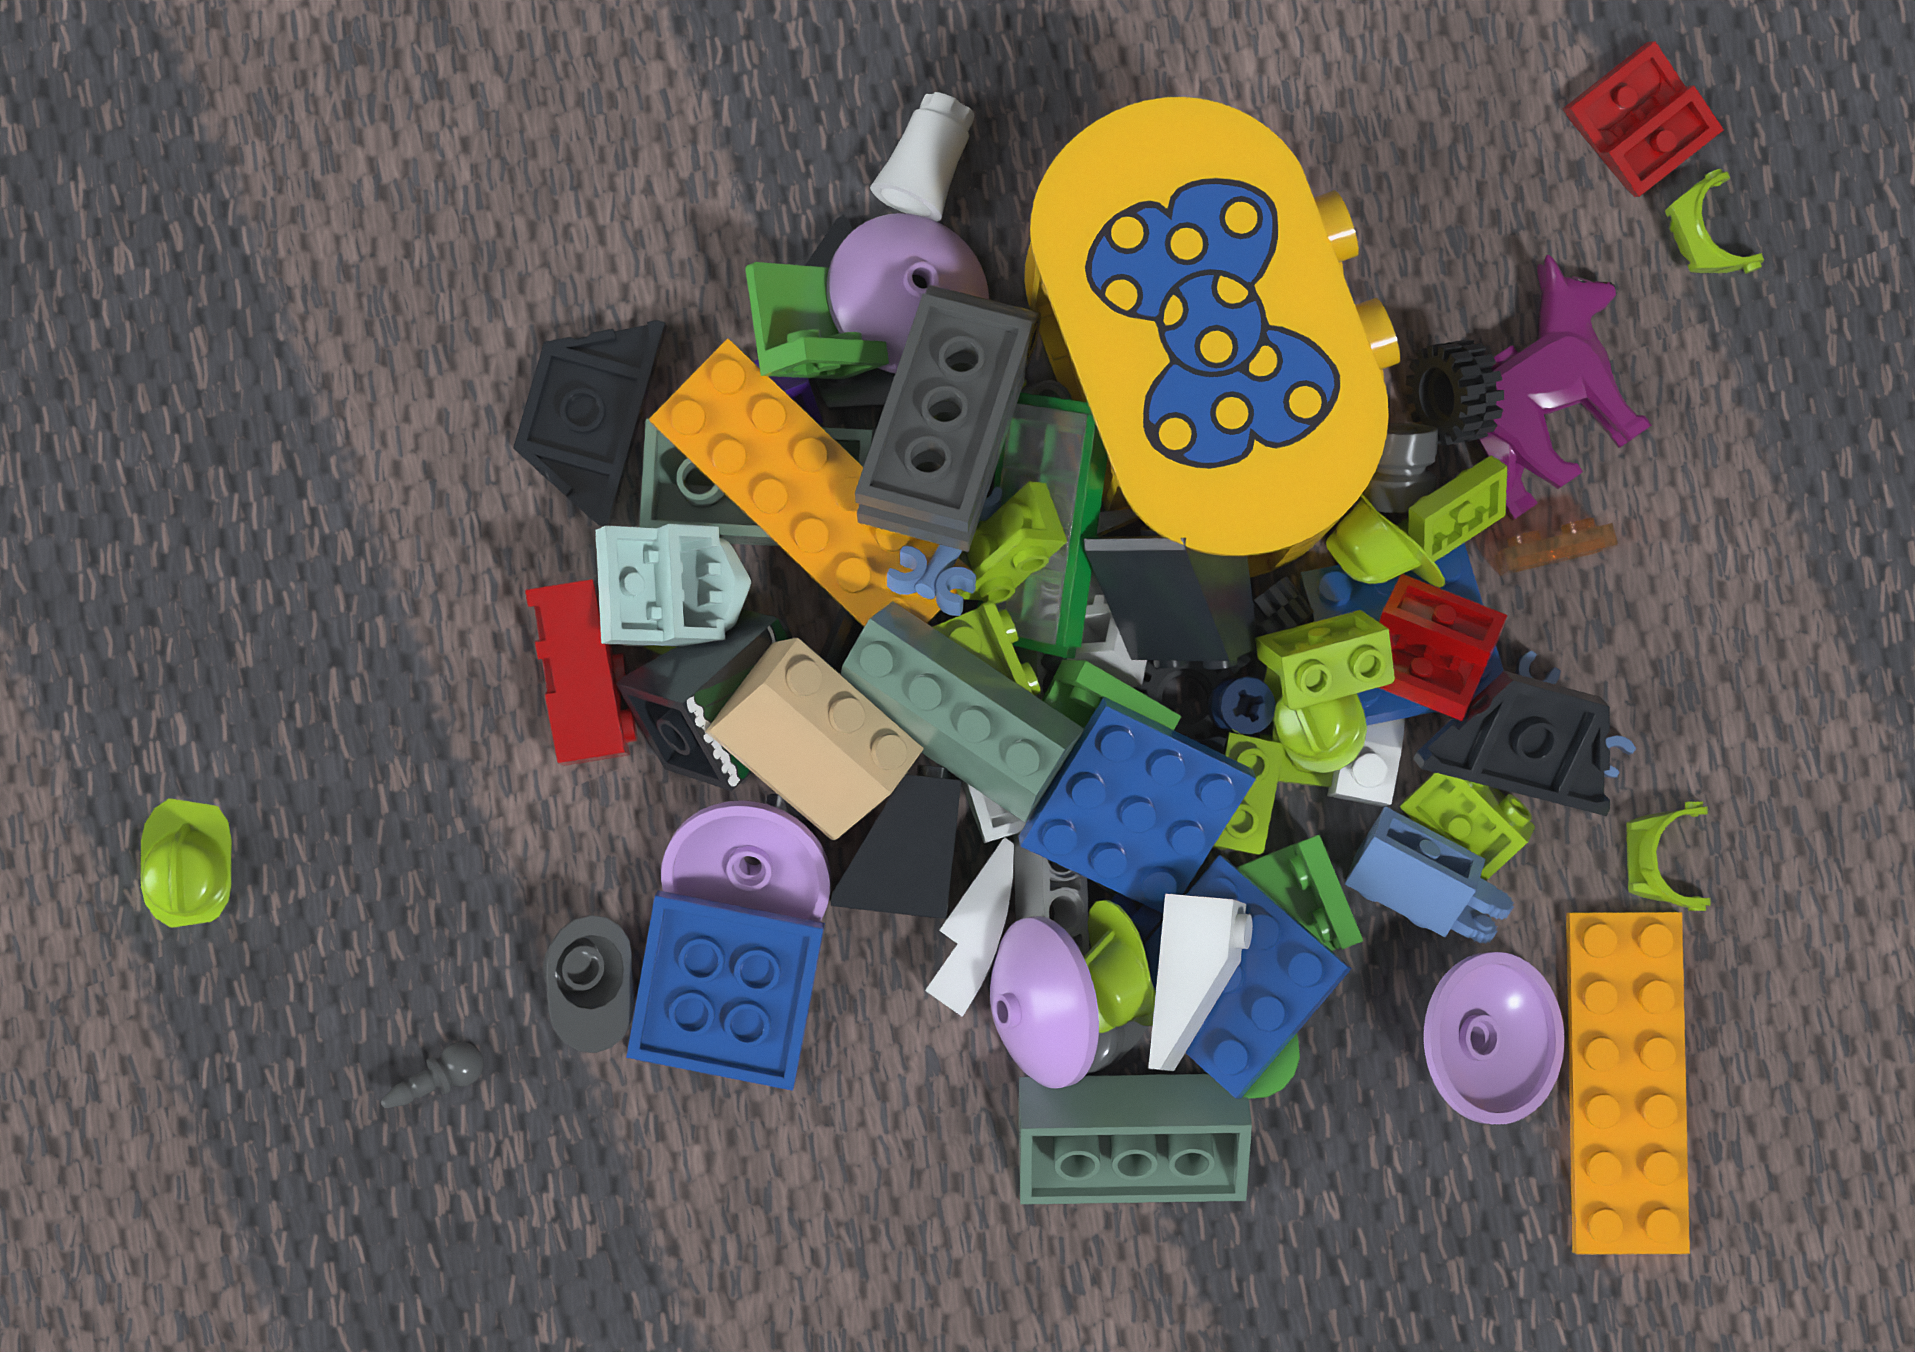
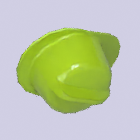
M1363 494L1357 499L1358 504L1337 525L1335 531L1326 541L1330 554L1344 572L1354 580L1368 584L1383 583L1412 570L1431 585L1439 588L1445 585L1443 574L1430 556L1404 531L1377 512Z
M1267 667L1264 683L1273 692L1276 703L1272 720L1276 734L1290 758L1307 770L1321 773L1340 770L1354 761L1364 747L1367 733L1365 713L1358 694L1355 693L1304 708L1290 710L1283 702L1280 675Z
M169 798L157 806L145 822L141 839V889L145 905L153 916L171 928L212 922L220 916L229 902L232 885V838L228 820L218 806Z
M1109 900L1097 901L1089 911L1087 924L1091 949L1084 956V959L1091 974L1096 993L1099 1033H1105L1132 1021L1143 1026H1153L1156 991L1151 981L1145 950L1139 932L1130 917L1119 905Z

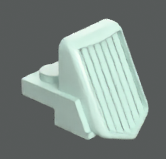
M667 524L660 528L604 526L596 530L601 644H623L624 646L638 647L648 645L687 646L725 640V632L730 630L738 620L751 586V579L732 545L727 540L719 538V527Z

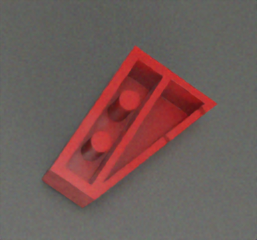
M594 579L525 590L528 607L534 606L539 636V640H535L538 660L542 659L547 688L545 700L557 763L568 766L630 756L628 743L638 741L636 722L630 708L623 709L621 693L616 685L622 677L628 674L624 653L615 654L613 644H601L599 587Z

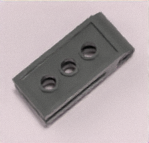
M929 285L926 293L922 294L855 490V501L860 504L857 511L858 523L969 552L1025 380V368L1028 367L1035 349L1041 322L1040 312Z

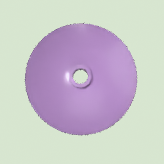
M896 213L883 215L858 226L847 236L835 252L827 276V302L838 332L862 333L863 340L886 341L889 364L878 368L891 373H896L922 294L926 293L927 288L917 287L912 280V275L923 277L927 283V288L929 285H934L989 299L986 277L970 247L946 226L927 217L914 214Z
M752 801L723 802L693 814L683 822L672 836L665 851L661 868L662 889L665 892L818 922L821 921L826 911L831 893L832 878L830 865L825 851L815 835L802 822L789 813L767 804ZM744 857H755L761 863L751 865L745 861Z
M1042 916L1020 919L1013 923L1005 932L993 959L990 1004L994 1023L1009 1054L1024 1073L1037 1083L1048 1088L1056 1089L1078 1083L1087 1074L1097 1050L1099 1014L1091 974L1078 946L1059 924Z
M1486 952L1469 956L1455 964L1443 976L1435 988L1425 1017L1424 1049L1430 1075L1444 1100L1455 1111L1472 1121L1484 1124H1508L1519 1121L1534 1112L1544 1102L1554 1087L1560 1072L1564 1053L1562 1015L1554 992L1546 979L1535 967L1522 958L1501 952Z

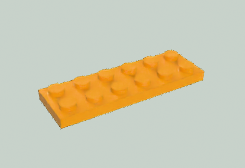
M728 338L648 419L663 436L863 627L866 626L872 616L892 601L927 624L941 611L937 605L936 596L934 599H927L920 596L917 592L903 595L895 593L887 587V572L890 568L902 573L913 571L900 565V550L903 546H912L919 549L925 555L928 565L939 544L858 523L857 511L860 504L855 501V490L863 466L768 376H761L760 368ZM959 558L957 559V561L955 562V564H954V566H953V567H964V568H966V569L971 570V569H970L964 562H962ZM956 589L950 590V592L957 594Z
M1682 912L1566 913L1572 1252L1575 1254H1690Z

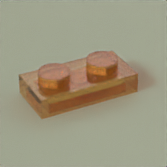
M1586 518L1562 525L1563 535L1542 539L1539 530L1507 538L1508 548H1504L1495 554L1499 575L1504 576L1608 551L1618 545L1613 523L1596 527L1594 518Z

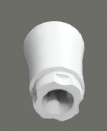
M939 92L926 94L920 108L913 112L908 126L890 159L870 186L872 193L886 205L901 212L927 217L936 222L940 221L954 172L969 139L968 130L974 120L973 111L949 95Z

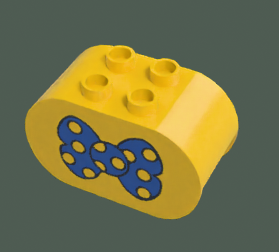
M1164 97L1145 100L1111 112L1085 128L1055 157L1038 187L1030 219L1031 242L1025 262L1024 282L1030 310L1041 313L1039 334L1056 380L1067 388L1072 400L1088 402L1108 455L1102 494L1105 510L1133 509L1139 518L1159 535L1182 545L1184 544L1180 538H1186L1185 546L1198 552L1220 556H1247L1250 578L1274 571L1289 564L1311 549L1357 501L1377 469L1387 436L1389 418L1388 395L1383 369L1400 362V351L1392 323L1380 300L1373 298L1355 305L1344 278L1342 261L1356 257L1359 253L1357 236L1348 209L1336 190L1313 197L1303 168L1287 145L1274 132L1255 118L1219 102L1190 97ZM1077 434L1082 446L1083 435Z

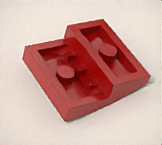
M1656 41L1646 42L1562 108L1576 129L1634 197H1640L1724 130L1695 85H1684Z
M1401 574L1382 611L1379 623L1389 629L1395 679L1393 683L1377 688L1463 721L1508 615Z

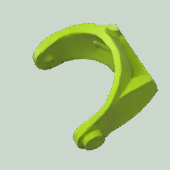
M1717 169L1706 174L1703 180L1696 183L1665 210L1667 217L1671 216L1669 230L1673 232L1681 254L1690 262L1687 265L1690 272L1728 273L1743 269L1745 274L1760 269L1762 267L1761 263L1764 262L1762 253L1740 257L1720 249L1705 229L1702 217L1704 196L1709 188L1717 187L1730 179L1728 171L1723 173L1722 169Z
M1685 802V809L1649 814L1626 822L1628 892L1651 900L1670 902L1688 908V911H1706V906H1711V898H1702L1700 896L1684 897L1669 887L1658 869L1656 851L1661 834L1672 821L1682 815H1690L1691 817L1708 815V806L1703 807V802Z

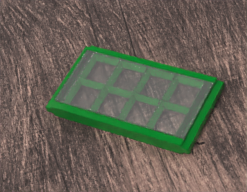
M1020 392L996 466L994 488L996 486L1002 488L1001 507L1029 481L1046 483L1068 541L1049 558V562L1044 568L1032 573L1015 588V593L1009 599L996 603L997 610L999 612L1006 609L1012 618L1018 634V641L1012 643V645L1070 659H1075L1077 647L1081 648L1092 572V566L1085 551L1084 539L1097 534L1108 458L1088 402ZM978 600L977 608L984 603L982 600Z

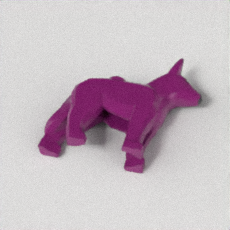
M1546 255L1544 265L1538 264L1537 275L1542 292L1538 317V340L1520 353L1512 345L1494 357L1496 363L1491 367L1492 372L1500 371L1503 379L1496 382L1497 390H1504V400L1497 401L1496 405L1502 408L1503 412L1501 418L1493 419L1498 425L1494 432H1489L1487 437L1477 440L1486 458L1492 455L1507 465L1506 513L1512 521L1538 504L1532 494L1525 490L1521 480L1524 468L1547 481L1556 489L1561 488L1583 473L1577 463L1565 462L1553 450L1544 415L1581 403L1600 423L1618 448L1652 426L1646 416L1636 415L1626 404L1615 383L1607 351L1592 327L1591 318L1596 313L1605 309L1616 296L1615 285L1612 282L1590 281L1575 276H1563L1557 263L1550 255Z

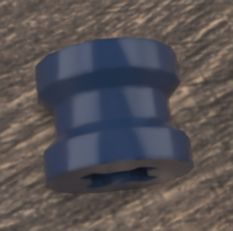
M1248 677L1231 678L1222 681L1214 688L1209 697L1208 710L1211 720L1222 731L1234 734H1253L1262 731L1270 724L1274 717L1276 703L1273 692L1264 682ZM1252 704L1250 711L1248 713L1250 716L1249 718L1247 717L1246 712L1248 710V705Z

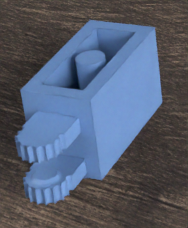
M1386 806L1358 848L1345 881V885L1358 891L1364 898L1389 907L1406 916L1419 927L1428 928L1443 937H1446L1450 929L1467 938H1472L1474 942L1477 941L1480 944L1490 943L1498 932L1496 930L1498 926L1495 925L1491 917L1496 918V920L1498 918L1501 920L1503 918L1506 919L1514 908V902L1507 895L1508 893L1503 892L1502 889H1497L1493 884L1480 878L1485 863L1483 857Z

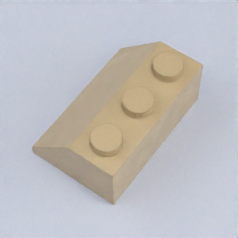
M799 638L773 642L705 731L831 840L838 839L887 798L924 749Z

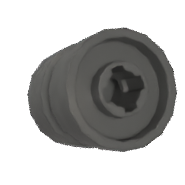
M1388 423L1382 456L1374 475L1363 491V495L1377 511L1409 513V507L1413 506L1421 497L1436 491L1437 476L1425 468L1435 462V456L1437 455L1438 429L1436 427L1416 423Z

